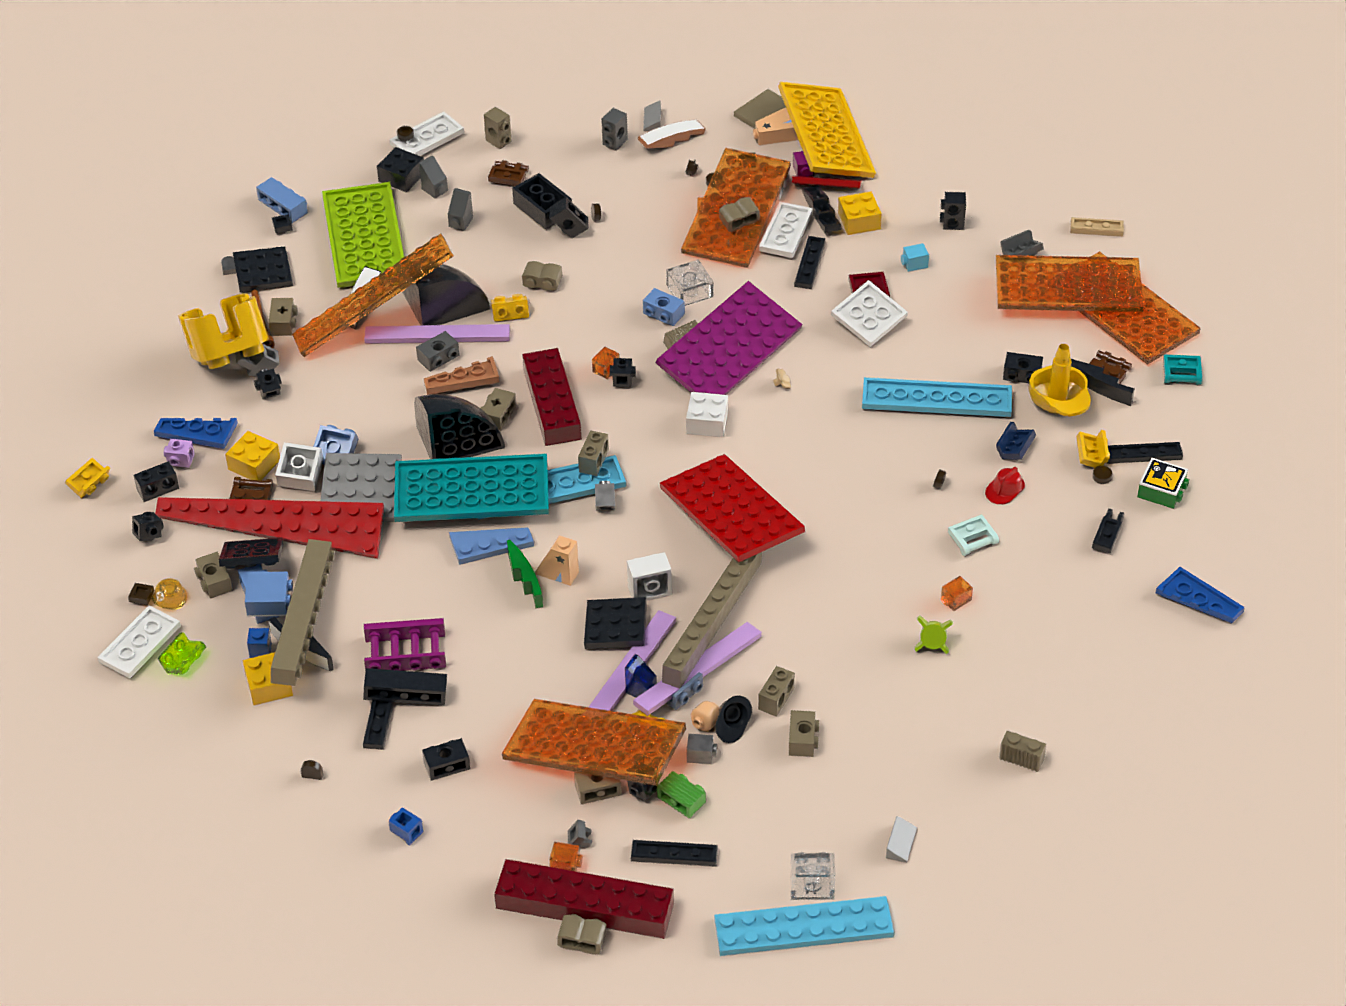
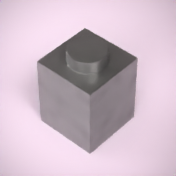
M599 481V484H595L596 510H615L614 483Z
M689 733L687 763L712 764V756L717 755V744H713V735Z

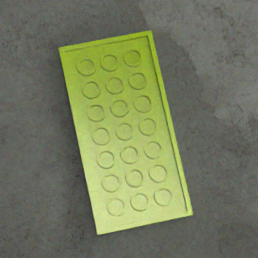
M390 182L322 191L337 288L354 286L365 266L382 271L378 282L398 280V268L406 263Z

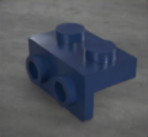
M1010 422L996 444L1001 458L1022 459L1036 437L1034 429L1018 430L1015 422Z

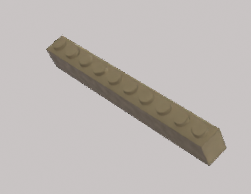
M308 539L271 665V683L295 686L297 678H301V664H305V651L309 650L310 639L308 638L313 636L312 625H316V612L320 611L321 600L319 599L324 597L323 586H327V574H330L331 562L334 561L335 550H332V542Z
M762 552L739 563L734 558L731 560L662 666V683L679 689L683 686L761 565Z

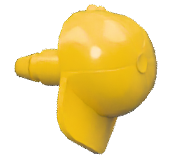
M1060 344L1053 358L1052 365L1041 368L1031 375L1028 386L1029 394L1034 404L1045 411L1068 417L1081 415L1089 409L1091 403L1090 394L1087 390L1088 380L1080 370L1071 367L1072 361L1070 359L1069 346L1067 344Z

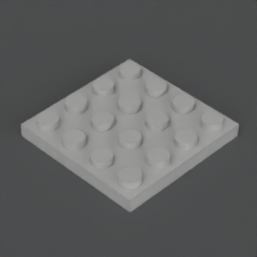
M326 453L320 501L383 503L384 513L382 522H395V461H402V455Z

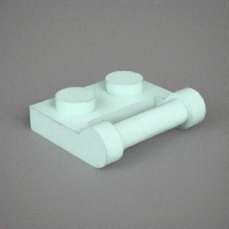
M983 515L948 527L949 535L958 545L963 556L986 545L999 543L997 533ZM983 535L988 536L986 538H983L970 544L966 543L970 540L981 537Z

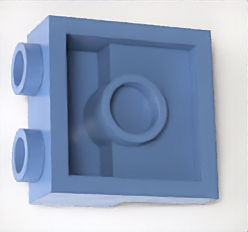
M320 425L313 447L321 448L324 458L322 464L325 465L326 453L354 454L359 438L355 431L351 429L341 430L333 425Z

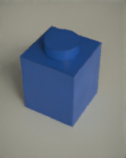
M249 628L247 647L250 658L271 653L272 641L269 628Z

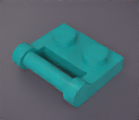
M1164 354V383L1192 382L1196 385L1202 384L1201 356ZM1171 373H1188L1195 375H1177Z

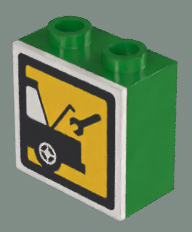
M1151 458L1139 483L1137 497L1174 509L1176 503H1180L1184 493L1182 490H1186L1190 480L1187 478L1188 469Z

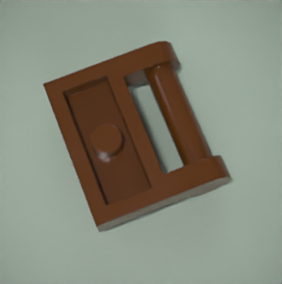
M234 477L229 499L270 500L273 480H249ZM241 487H254V488H265V489H264V490H254V489H240V488H241Z

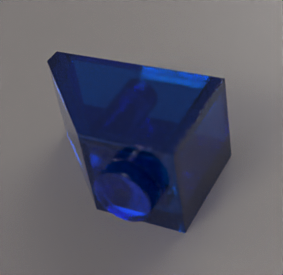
M634 654L625 666L626 694L637 698L657 684V676L639 655Z

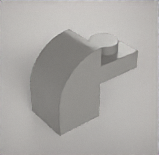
M263 344L265 351L257 355L244 357L241 350L235 352L236 364L247 368L249 376L256 377V373L265 368L275 369L279 365L278 351Z

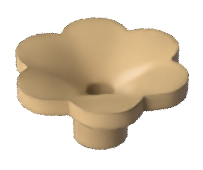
M776 369L777 378L773 380L774 385L778 386L781 384L783 388L789 389L791 387L790 378L783 369Z

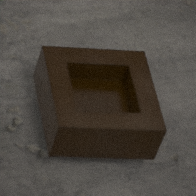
M134 583L128 596L129 602L148 605L155 591L154 586Z

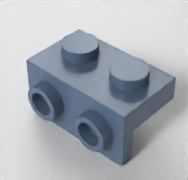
M698 672L674 693L673 699L666 704L675 710L681 705H685L690 697L701 691L703 687V674Z

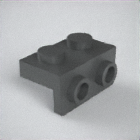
M1031 230L1023 231L1000 242L1003 257L1013 262H1020L1023 258L1034 256L1039 251L1044 250L1043 243L1033 240Z

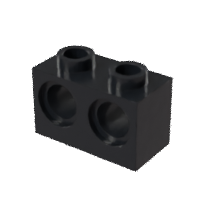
M945 192L944 199H941V209H943V212H940V223H943V230H964L966 192Z
M169 461L133 475L136 489L143 502L179 489L176 472Z

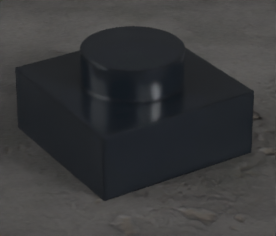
M289 214L272 217L276 234L293 230Z

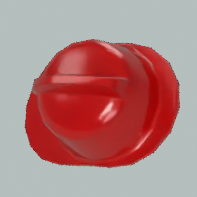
M1003 468L997 473L995 479L985 490V495L990 502L1002 505L1009 503L1025 488V482L1021 478L1018 468Z

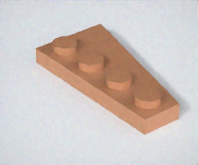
M493 356L488 357L487 361L482 363L479 361L471 363L472 366L467 368L460 366L451 373L445 371L424 378L427 395L498 383L499 375Z

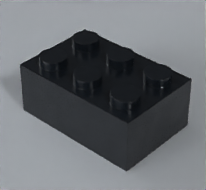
M540 173L512 188L513 204L545 229L554 225L549 217L550 207L565 197L572 202L570 196Z

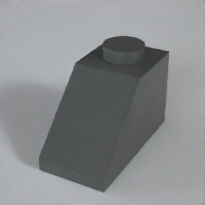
M431 155L419 163L421 188L436 199L448 191L447 177L434 156Z
M455 188L448 210V224L451 228L465 231L473 219L471 192Z

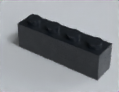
M366 668L363 700L445 706L447 674Z

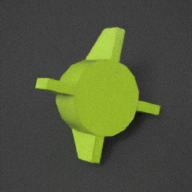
M918 616L917 620L923 627L920 634L921 641L915 646V651L917 652L926 646L929 649L941 648L945 654L949 653V649L945 644L947 639L946 629L953 625L952 620L950 619L944 623L938 621L928 622L923 617Z

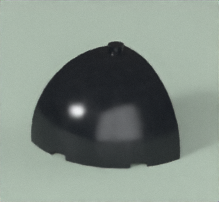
M420 261L402 264L398 268L399 287L420 326L442 325L490 310L488 298L481 287L467 274L452 266L437 262Z
M430 394L415 397L416 427L430 459L467 458L505 448L504 440L498 427L488 414L477 405L451 395Z

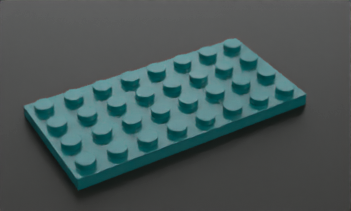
M547 454L395 461V522L549 514Z

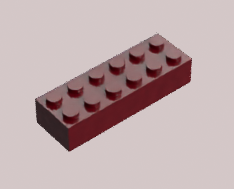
M553 348L522 354L523 370L545 446L582 440L580 419L559 349Z

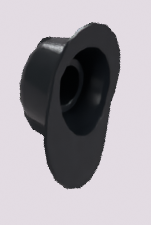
M740 695L733 696L720 706L715 729L718 738L723 742L734 743L744 733L752 715V705L746 697Z

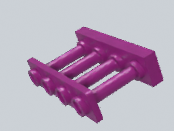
M444 618L364 624L365 642H371V657L364 658L365 670L366 668L407 671L446 667L445 652H439V637H445ZM431 638V653L419 654V639ZM411 639V654L399 655V640ZM391 641V656H379V642Z

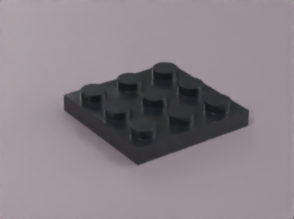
M285 246L233 252L239 292L293 286Z
M283 537L224 542L219 557V566L231 569L237 567V565H245V567H253L256 564L263 563L266 566L275 565L280 560Z
M646 597L587 600L584 648L644 646L647 610Z

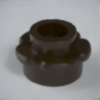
M696 160L688 161L685 173L690 174V176L692 173L696 174L698 168Z

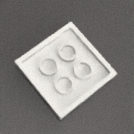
M868 280L831 311V315L871 347L906 318L908 312Z

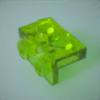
M180 632L160 654L158 661L166 673L183 675L189 670L193 662L201 656L206 646L203 641H191L184 632Z

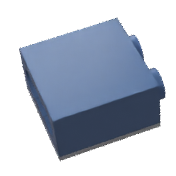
M288 571L248 572L245 594L247 617L286 616L291 601L289 593L293 591V581L289 579Z

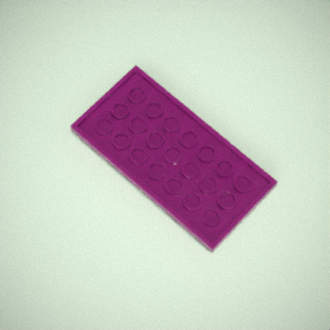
M747 281L658 357L655 364L690 392L726 395L798 332L803 324L750 281Z

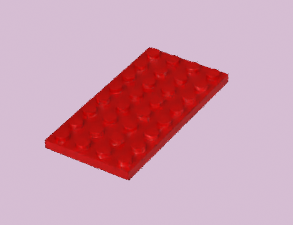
M725 454L660 482L661 490L738 563L805 532V526Z

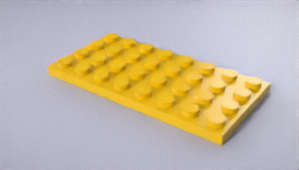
M780 82L778 85L779 91L811 172L874 178L876 174L842 89Z

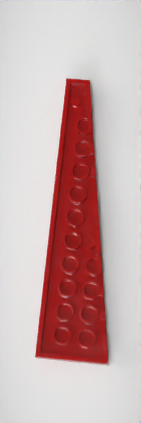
M158 497L155 514L161 519L187 522L194 525H207L210 528L218 527L226 531L233 532L234 530L258 537H283L285 542H295L301 545H307L308 539L332 542V549H336V551H347L355 555L378 559L384 504L370 502Z

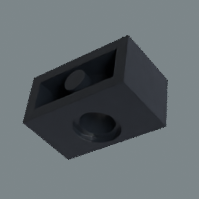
M567 197L550 207L549 217L552 223L558 225L563 233L569 235L572 239L588 229V217Z
M1007 352L1003 380L1029 384L1031 375L1042 368L1043 357Z
M462 738L422 749L423 762L431 781L470 769L469 755Z

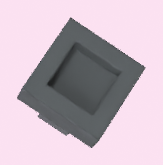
M577 820L568 830V848L576 850L578 847L588 848L592 844V840L586 838L592 833V829L585 827V821Z

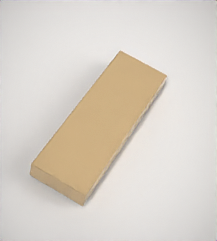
M1071 217L1070 233L1123 237L1124 220Z

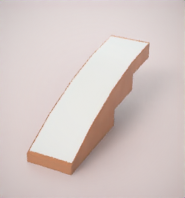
M697 119L680 121L653 129L638 136V140L645 148L673 147L675 141H688L690 135L704 134L706 128Z

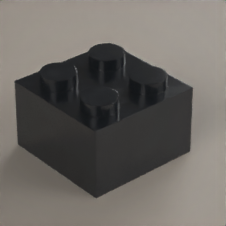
M395 147L377 165L378 182H390L391 187L407 193L420 179L419 163L424 160V157Z

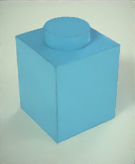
M923 243L903 247L901 263L905 265L908 272L928 268L929 253Z

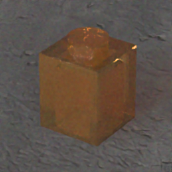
M604 347L592 358V372L608 379L610 377V365H613L614 358H620V354Z
M958 576L942 586L941 600L944 605L949 606L955 611L972 600L973 587L961 576Z
M554 842L549 858L550 867L577 871V868H581L583 862V855H580L579 846Z

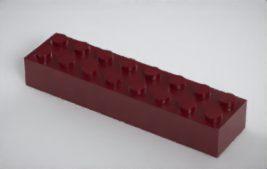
M505 859L494 893L496 909L561 921L564 915L575 914L585 920L599 919L606 923V929L665 939L674 906V888Z

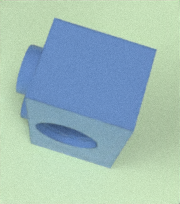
M654 288L643 300V314L674 326L685 314V301Z

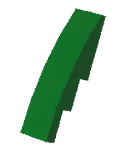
M507 540L513 581H522L524 595L532 594L535 609L542 608V592L530 563L520 549L511 540Z

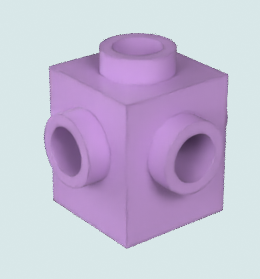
M170 439L168 446L164 448V457H166L167 462L169 461L171 466L190 468L195 455L192 441Z

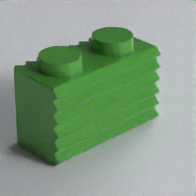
M671 771L657 786V797L681 814H684V816H687V818H690L706 803V792L698 784L694 785L689 782L688 778L683 774Z

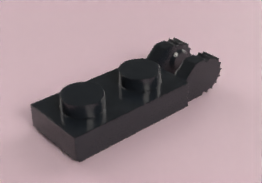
M1108 508L1106 515L1103 516L1092 543V548L1111 554L1122 526L1124 512H1120L1117 520L1112 519L1113 509Z

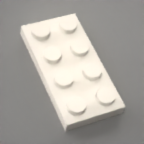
M442 112L413 127V139L401 141L395 136L390 139V145L421 156L462 135L464 128L448 114Z
M779 202L759 245V251L793 258L813 214V208Z
M149 605L98 656L99 663L130 679L181 627L180 621Z

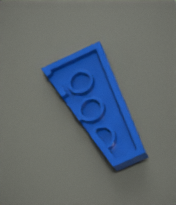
M160 418L154 429V436L192 441L194 444L225 449L238 421L237 418H230V421H222L221 418H213V421H203L202 418H195L191 421H185V418Z
M1182 567L1176 569L1156 588L1155 592L1158 595L1229 623H1233L1244 612L1245 608Z

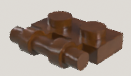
M502 160V162L495 161V166H492L488 175V182L516 186L524 181L526 172L529 171V166L519 162L516 164L508 163L506 160Z
M1098 350L1096 357L1101 360L1093 358L1089 363L1104 368L1103 374L1119 378V384L1126 377L1127 371L1122 369L1130 370L1132 367V363L1127 362L1126 359L1122 357L1117 358L1112 356L1110 352Z

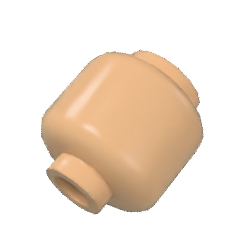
M710 701L700 703L691 712L693 726L701 731L711 730L716 724L719 706Z

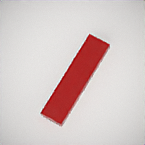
M792 176V182L797 184L860 188L862 183L860 180Z

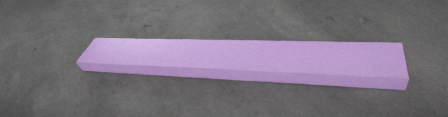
M510 325L366 326L364 340L365 343H424L446 331L457 342L509 341Z
M658 610L645 628L644 646H635L629 650L580 718V726L596 733L673 627L676 617Z
M748 622L705 650L683 686L698 672L702 673L703 677L758 640L762 632ZM660 681L635 698L633 705L648 716L673 699V694L679 688Z

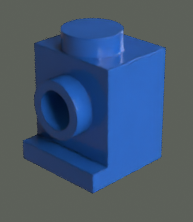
M403 807L397 813L392 814L389 819L390 831L405 840L409 846L423 833L422 819Z

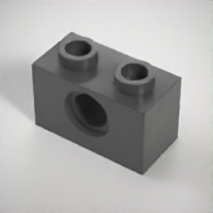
M612 108L601 118L602 144L617 150L628 140L627 113Z
M446 331L416 347L417 360L430 372L460 356L458 342Z

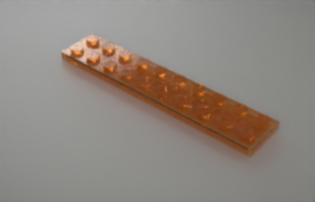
M440 233L431 238L429 242L418 247L408 256L403 257L392 267H388L383 273L372 278L364 286L357 288L355 292L341 299L340 302L328 308L318 317L313 318L305 326L298 328L292 335L301 355L306 357L452 258L454 255L443 235Z

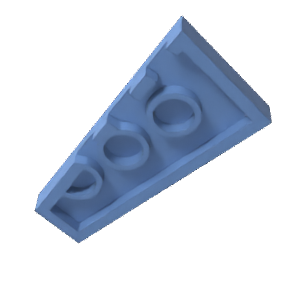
M528 527L449 532V538L459 565L508 553L507 540H511L520 550L534 546V541Z

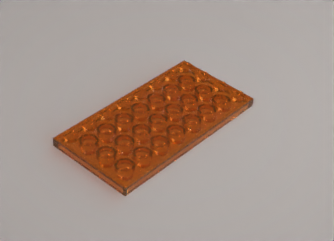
M725 148L682 245L681 253L748 268L789 172L791 161ZM750 197L760 211V219L750 225H744L736 231L729 232L719 218V209L726 204L737 202L740 198Z
M1100 251L1049 280L1047 283L1048 288L1147 365L1200 333L1201 328Z
M996 255L997 309L1143 312L1139 258Z
M533 699L503 750L502 758L508 761L657 786L686 731V723Z

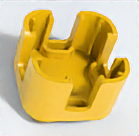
M247 293L224 298L220 301V307L227 325V330L223 333L220 332L214 314L204 315L201 309L194 308L178 315L191 358L201 362L202 365H208L209 369H214L229 364V354L242 350L243 356L249 357L265 351L263 342L269 338L255 296L249 297Z

